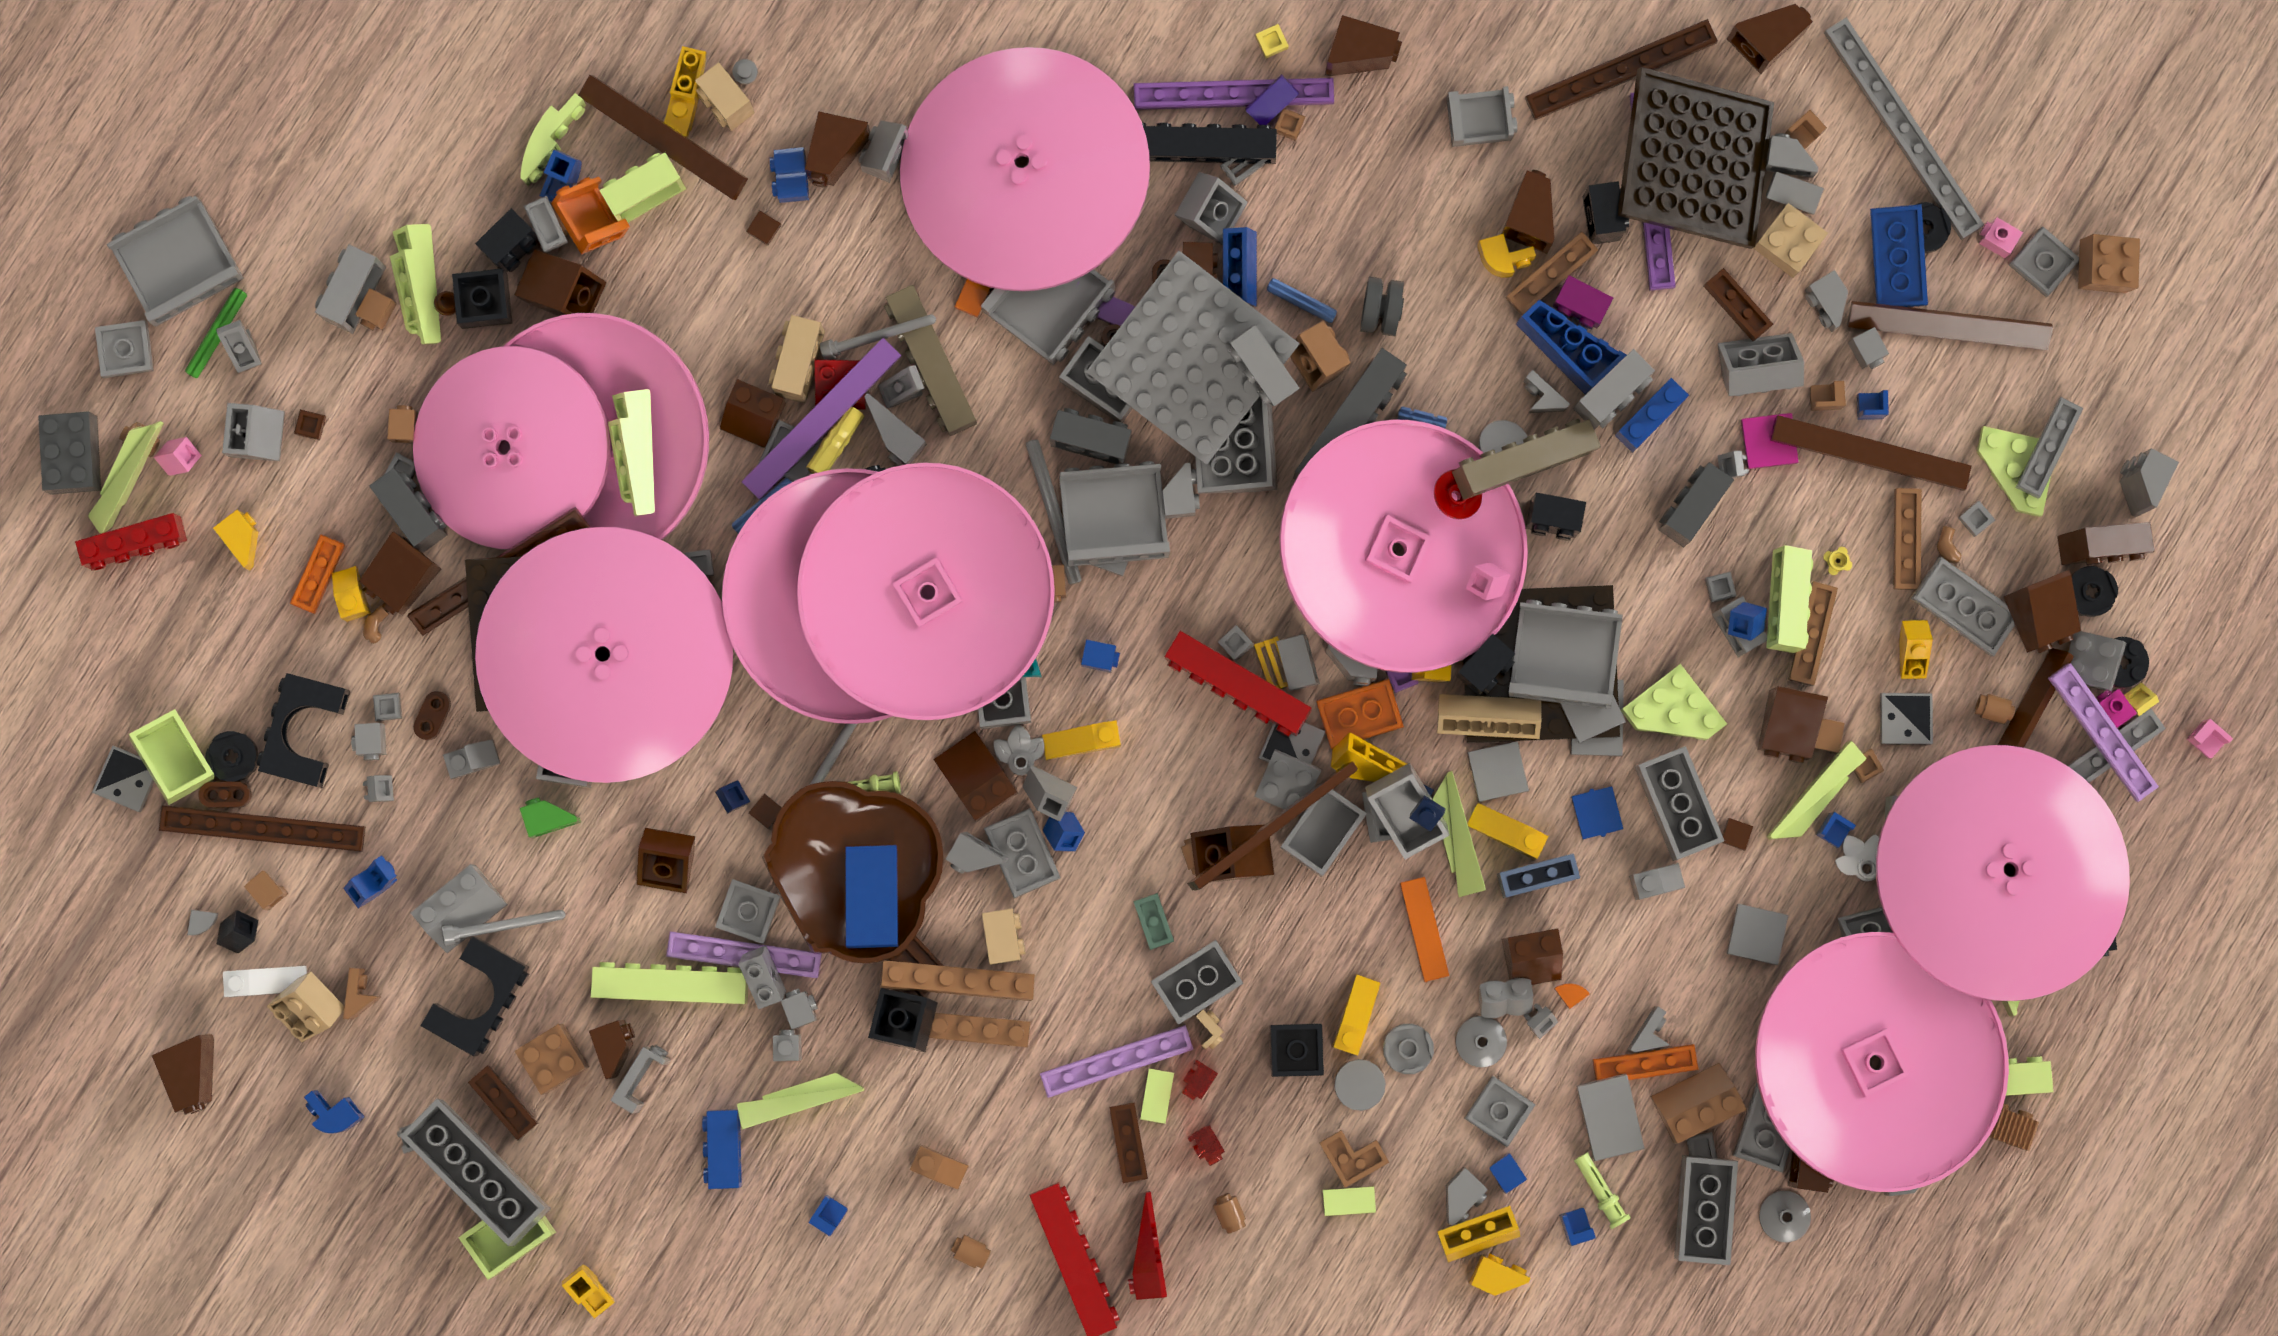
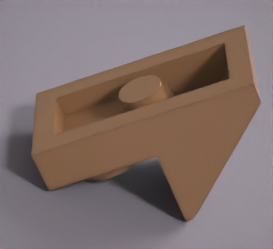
M349 968L343 1019H355L381 998V996L362 995V990H365L367 986V975L364 974L365 969Z

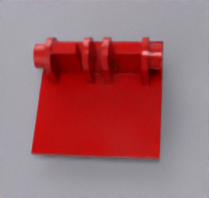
M815 359V406L860 360ZM866 393L852 407L866 410V399L864 397Z

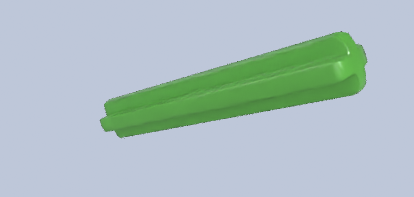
M238 288L233 289L186 367L185 372L194 378L200 376L221 341L217 335V328L228 325L233 321L247 297L244 291Z

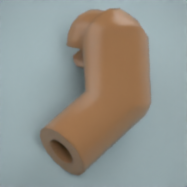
M1943 526L1937 550L1942 558L1949 563L1956 564L1961 559V553L1952 543L1955 529Z
M381 605L364 621L363 636L371 643H377L381 639L382 635L378 631V624L389 615L388 611Z

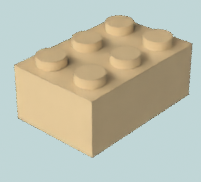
M791 315L790 321H785L782 331L785 340L783 346H778L776 360H778L777 369H772L769 384H772L771 388L776 396L806 403L815 370V359H818L820 343L823 341L825 333L821 322Z

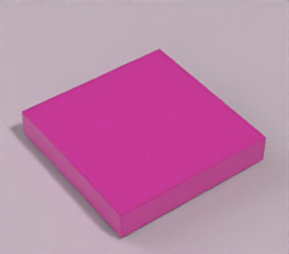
M1792 413L1779 414V416L1793 419ZM1777 415L1741 419L1745 456H1747V469L1799 463L1796 447L1770 441Z

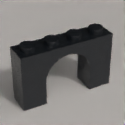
M286 673L285 678H282L279 683V700L272 707L271 717H273L271 727H267L265 731L264 741H266L264 751L259 753L257 759L258 771L323 788L329 764L302 757L294 752L288 743L287 728L293 716L307 708H318L344 715L350 690Z
M472 936L459 959L477 968L489 977L494 988V999L491 1007L478 1018L466 1019L438 1003H433L420 1026L466 1053L478 1056L479 1053L484 1054L489 1047L491 1041L488 1038L492 1031L496 1032L504 1020L501 1015L506 1008L509 1010L517 997L514 995L518 986L523 987L530 974L527 973L529 966L482 939Z

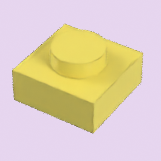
M1279 24L1255 35L1265 59L1287 50L1289 47Z
M2143 683L2138 684L2124 695L2138 716L2159 702L2157 695Z

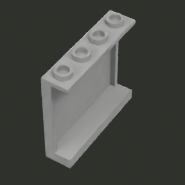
M188 196L178 202L179 205L172 209L166 208L156 214L157 217L150 221L145 220L137 223L133 230L128 233L123 232L115 235L112 241L106 244L116 256L146 311L144 314L148 322L155 327L244 279L204 204L196 196Z
M1093 269L1071 282L1042 290L1008 291L995 288L983 302L981 309L991 319L1054 366L1057 361L1061 362L1069 352L1067 348L1073 341L1076 343L1082 337L1085 331L1083 328L1088 321L1092 323L1100 313L1098 308L1103 302L1108 303L1116 292L1114 290L1115 284L1113 280H1107Z
M1146 461L1140 463V466H1129L1127 463L1115 465L1114 468H1104V466L1099 465L1092 466L1089 470L1079 471V468H1067L1064 472H1060L1059 482L1068 567L1169 558L1170 547L1166 531L1160 474L1161 464Z
M1526 600V603L1520 602L1514 652L1515 663L1512 667L1509 697L1611 709L1623 615L1618 614V611L1612 609H1603L1602 612H1596L1587 606H1577V609H1571L1562 603H1552L1551 606L1541 605L1542 602L1537 600Z

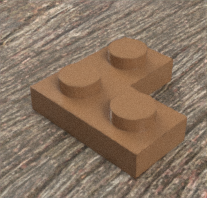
M1340 1130L1319 1142L1344 1188L1389 1163L1377 1140L1354 1152L1344 1133Z

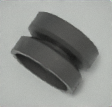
M1368 277L1362 311L1361 332L1373 333L1377 328L1378 318H1381L1382 334L1396 336L1403 310L1404 281L1391 280L1387 285L1386 295L1382 294V278Z

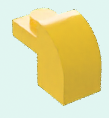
M1504 234L1479 240L1477 244L1484 267L1491 274L1501 278L1512 277L1514 274L1513 266H1516L1517 269L1528 267L1536 257L1533 246L1509 253Z
M584 1264L562 1280V1287L578 1305L581 1303L594 1319L615 1303L614 1298L598 1281V1277Z

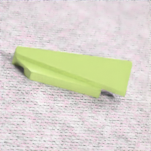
M429 224L405 225L393 231L399 252L390 256L405 328L410 334H417L422 344H437L441 342L439 313L434 308L437 288L431 226Z
M636 390L612 395L618 419L609 421L608 427L621 498L625 503H632L635 516L652 514L655 512L650 390Z
M162 421L144 427H136L129 431L100 492L102 496L88 515L100 534L107 532L113 527L122 506L126 504L164 424Z
M1852 741L1846 742L1839 753L1825 765L1767 835L1768 839L1801 837L1848 781V775L1867 759Z
M1450 771L1445 775L1432 800L1446 808L1443 818L1448 825L1450 836L1442 840L1451 873L1456 872L1458 897L1485 891L1486 888L1453 772Z
M834 1073L762 1096L763 1100L739 1103L737 1108L741 1127L745 1129L864 1091V1087L838 1073Z

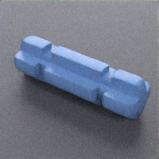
M1407 407L1399 409L1398 420L1419 421L1446 428V417L1439 415L1435 417L1434 414L1415 409L1411 411V408Z

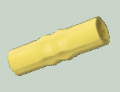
M851 407L832 426L807 464L806 468L808 471L814 474L831 469L865 417L863 413Z

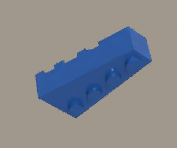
M1538 300L1516 323L1531 341L1585 395L1627 356L1622 351H1617L1609 346V343L1603 339H1598L1588 333L1584 327L1572 323L1566 316L1541 300Z

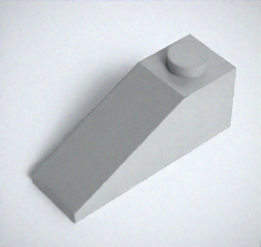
M867 393L864 397L885 446L890 453L888 458L898 466L901 464H911L927 445L926 441Z

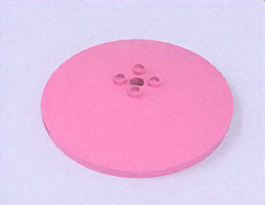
M514 346L495 347L482 350L459 361L448 369L431 388L422 404L415 425L413 441L414 466L425 498L430 503L433 511L439 515L447 526L474 543L491 548L510 549L574 507L578 509L583 517L590 511L600 495L608 473L610 461L608 424L596 394L585 379L570 365L557 357L536 349ZM503 440H506L510 444V450L507 454L503 455L499 451V445Z

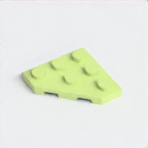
M1983 426L1981 428L1977 453L1990 469L1991 475L2001 490L2005 492L2011 501L2010 504L2016 512L2038 517L2043 516L2050 479L2039 499L2015 488L2039 438Z
M1681 664L1620 710L1637 731L1657 732L1678 737L1685 736L1705 741L1727 725Z

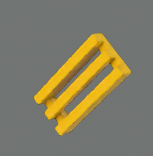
M1278 636L1254 644L1266 681L1273 685L1261 651L1263 647L1266 648L1278 685L1275 686L1279 689L1288 687L1287 682L1283 683L1270 646L1275 644L1281 661L1276 642L1279 641Z

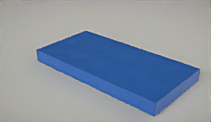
M1922 204L1870 209L1876 304L1902 307L1928 305Z
M897 845L846 847V948L898 947Z

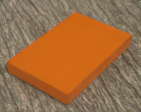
M1389 679L1316 701L1331 750L1349 732L1364 740L1404 728Z

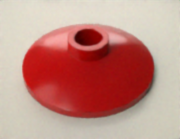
M1449 470L1442 474L1435 483V502L1441 512L1450 518L1458 520L1469 518L1480 508L1482 494L1463 500L1452 474L1454 470ZM1452 493L1457 495V501L1453 499Z

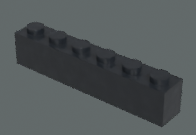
M1142 122L1147 137L1150 162L1224 163L1231 161V159H1236L1233 163H1244L1246 160L1247 164H1256L1262 159H1268L1264 162L1265 164H1276L1277 129H1272L1270 125H1258L1257 128H1247L1246 125L1235 124L1232 125V128H1222L1220 124H1208L1207 127H1197L1196 124L1184 123L1182 127H1171L1170 123H1157L1156 126H1146L1147 124Z

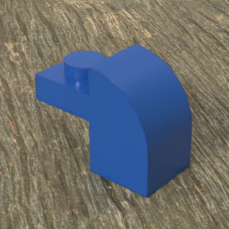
M553 150L544 171L548 176L539 196L542 198L547 196L549 201L552 202L560 188L567 185L570 188L573 187V184H576L578 181L582 162L559 150Z
M381 855L373 860L365 871L351 878L343 889L359 909L389 889L397 881V875L392 864Z
M318 1090L311 1091L304 1097L308 1102L305 1104L312 1115L319 1116L312 1125L324 1133L347 1131L365 1118L350 1097L343 1098L332 1108Z

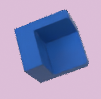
M1882 390L1880 393L1857 394V420H1879L1889 415L1888 390Z
M1743 602L1730 611L1728 635L1750 641L1764 632L1767 608Z
M1066 812L1060 822L1049 817L1043 828V833L1054 851L1075 852L1085 834V831L1072 812Z
M1832 812L1827 815L1816 835L1834 847L1839 848L1849 831L1853 830L1856 825L1836 812Z
M1506 1153L1502 1159L1489 1167L1491 1173L1498 1181L1499 1187L1505 1194L1527 1180L1510 1153Z
M826 1195L808 1223L831 1236L848 1211V1208Z
M1584 1208L1559 1215L1570 1246L1596 1239Z

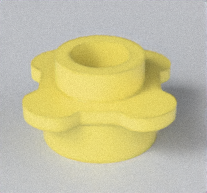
M1839 547L1834 552L1827 551L1824 554L1823 559L1827 561L1829 566L1828 572L1831 575H1837L1839 571H1849L1852 568V562L1845 547Z

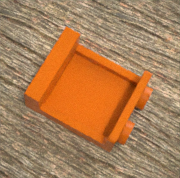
M587 177L579 181L576 186L570 188L567 185L560 188L551 203L581 254L623 238L630 228L626 219L617 221L598 188L602 182L600 177L593 179Z

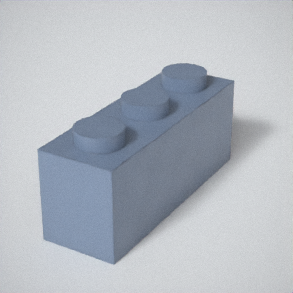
M1570 854L1497 873V878L1502 896L1507 898L1580 879L1575 856Z

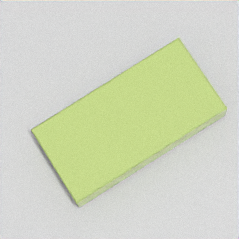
M1149 1068L1141 1120L1166 1124L1174 1077L1173 1072Z
M1374 1186L1323 1190L1324 1216L1376 1213Z

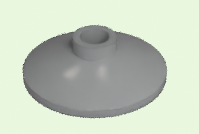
M1482 1016L1470 1018L1461 1025L1456 1035V1048L1459 1055L1465 1062L1475 1067H1488L1497 1063L1504 1055L1507 1047V1037L1503 1027L1492 1018ZM1480 1037H1485L1487 1040V1044L1484 1047L1478 1045Z
M1778 1191L1769 1195L1762 1203L1759 1220L1763 1231L1773 1240L1793 1242L1801 1238L1808 1230L1811 1213L1808 1204L1800 1195L1791 1191ZM1789 1212L1791 1215V1219L1788 1222H1784L1782 1219L1783 1214Z

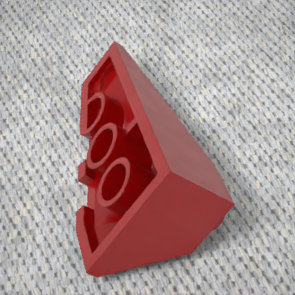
M1151 1191L1145 1192L1132 1271L1133 1278L1128 1279L1130 1295L1135 1294L1136 1300L1167 1297Z

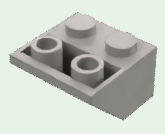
M227 403L222 453L230 458L280 461L285 411L256 405Z

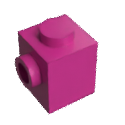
M2120 689L2113 690L2112 692L2105 690L2096 696L2099 704L2117 728L2137 714Z

